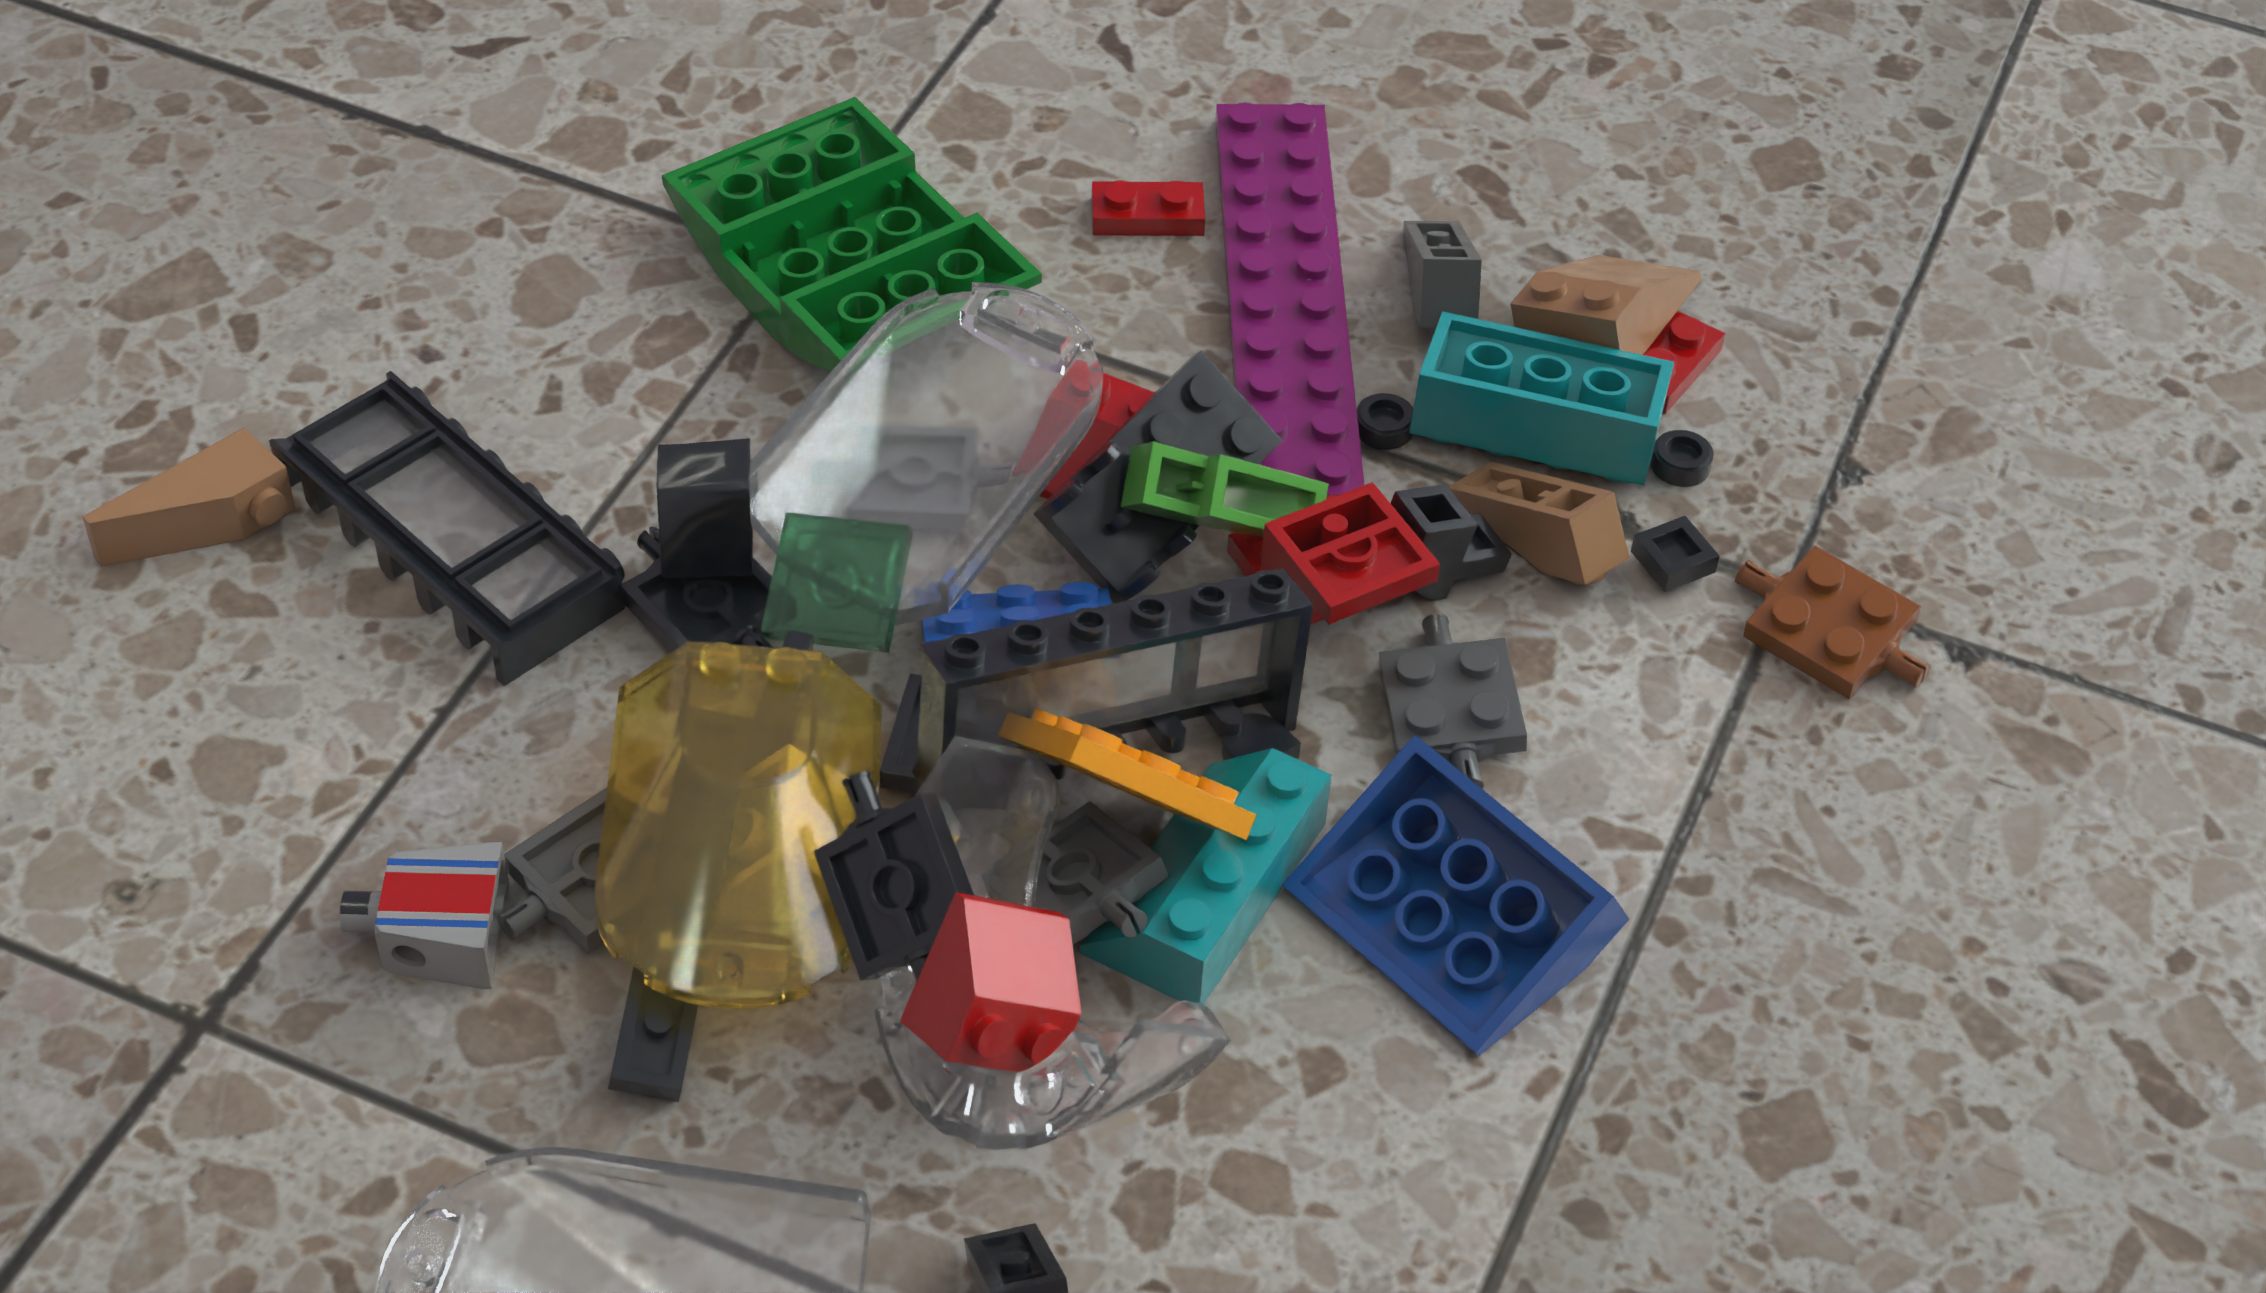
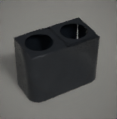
M750 438L658 445L656 486L662 578L753 576Z

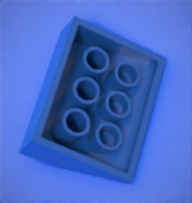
M1416 735L1408 741L1282 884L1285 889L1478 1056L1585 971L1629 921L1628 916L1611 893Z

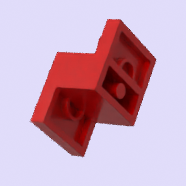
M1373 482L1337 496L1334 494L1327 496L1324 501L1264 523L1263 537L1236 532L1228 535L1227 552L1245 576L1253 575L1263 570L1272 571L1283 568L1313 604L1311 625L1325 620L1330 625L1438 581L1440 563Z

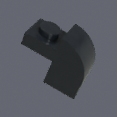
M1447 484L1395 491L1391 505L1440 563L1438 581L1417 589L1416 591L1420 595L1430 599H1446L1454 580L1505 571L1512 553L1481 513L1470 515Z

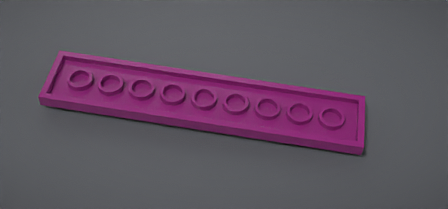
M1246 102L1216 104L1215 122L1234 387L1283 440L1259 465L1329 483L1327 496L1333 494L1337 496L1363 486L1364 476L1325 105H1308L1304 103L1252 104Z

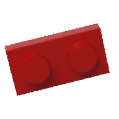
M1092 181L1093 235H1205L1206 218L1203 182Z
M1680 311L1674 314L1643 354L1674 362L1663 409L1664 414L1671 409L1720 353L1726 334Z

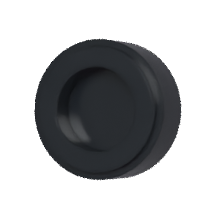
M1388 393L1374 394L1363 399L1357 407L1360 440L1370 447L1382 450L1396 449L1407 444L1413 436L1412 433H1409L1413 414L1412 405L1404 398Z
M1687 430L1669 431L1659 436L1655 441L1651 468L1658 478L1670 485L1679 487L1695 486L1705 481L1709 476L1714 456L1713 448L1704 437Z

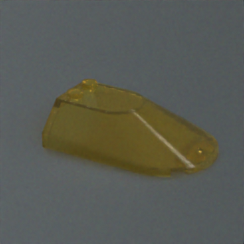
M688 641L619 687L595 882V919L600 937L614 959L623 957L628 963L644 973L645 985L660 993L681 1001L706 1007L723 1009L764 1008L785 1004L812 994V984L828 977L836 970L844 974L854 964L814 850L840 837L850 823L856 819L846 789L842 785V781L845 778H850L849 776L859 772L869 771L879 798L882 705L822 651L799 650L791 647L772 648L731 645L724 642L704 643Z

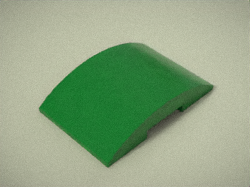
M856 97L662 175L663 186L697 246L726 287L781 345L802 360L826 370H847L1042 283V273L978 212L964 218L916 172L915 153Z

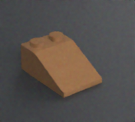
M1601 255L1539 270L1510 303L1514 327L1643 355L1701 281L1700 271Z

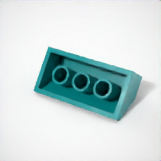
M1442 311L1419 373L1409 433L1425 436L1439 443L1461 444L1483 449L1497 456L1519 457L1545 463L1547 466L1555 469H1572L1603 476L1613 482H1630L1644 486L1674 362Z
M1274 748L1211 763L1202 775L1238 791L1239 793L1234 804L1257 814L1247 840L1174 814L1150 847V849L1161 856L1169 877L1145 893L1141 899L1132 903L1147 915L1148 921L1144 931L1140 933L1134 927L1137 936L1129 938L1110 921H1106L1083 940L1080 945V954L1200 1011L1282 890L1283 882L1296 869L1326 824L1332 775Z

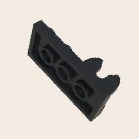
M1201 350L1178 369L1033 515L1101 588H1108L1110 598L1114 603L1124 602L1143 591L1155 581L1160 574L1158 568L1169 558L1177 555L1190 545L1197 537L1195 530L1200 526L1121 507L1131 447L1149 442H1157L1205 456L1222 454L1260 464L1283 440Z

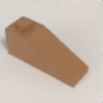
M243 427L82 516L95 560L101 566H107L244 540L268 525L274 524L282 517L295 511L296 508L286 466Z
M1495 462L1487 463L1448 486L1470 515L1481 513L1502 541L1543 574L1571 581L1575 585H1590L1604 579L1607 571L1629 558L1613 491Z

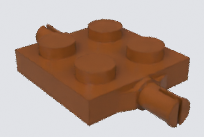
M1816 545L1793 570L1778 578L1753 564L1750 560H1747L1745 565L1740 567L1735 577V583L1741 584L1765 598L1760 607L1746 621L1743 637L1850 700L1867 679L1880 674L1884 670L1890 671L1912 684L1915 688H1918L1920 683H1923L1927 677L1931 665L1920 661L1899 648L1901 639L1918 620L1921 609L1919 604Z

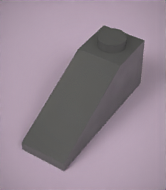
M1404 221L1403 234L1412 307L1419 327L1427 328V332L1434 335L1442 311L1478 319L1482 259L1459 221Z

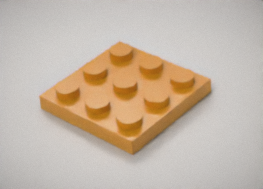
M1038 708L1034 709L1031 719L1008 711L998 734L999 737L1163 810L1247 840L1257 814L1234 804L1239 792L1209 778L1198 777L1181 770L1180 765L1146 750L1140 751L1122 743V739L1085 723L1080 724L1060 715L1058 717Z

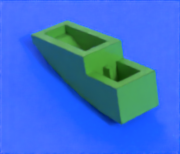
M1149 442L1131 447L1121 507L1195 525L1263 537L1264 523L1326 500L1329 483L1222 454L1205 456L1161 443Z

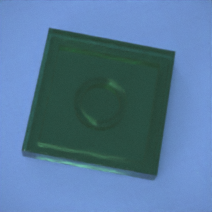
M786 512L761 627V633L766 639L784 641L787 632H791L793 629L814 635L813 644L889 653L913 532L909 525Z

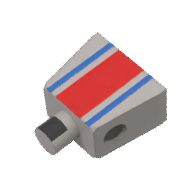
M502 842L476 843L394 853L387 861L382 891L345 890L343 892L340 906L342 931L375 933L382 968L389 973L481 989H492L502 932L497 915L505 912L509 890V878Z

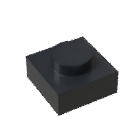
M1686 516L1635 534L1631 547V553L1664 592L1716 573L1720 555Z

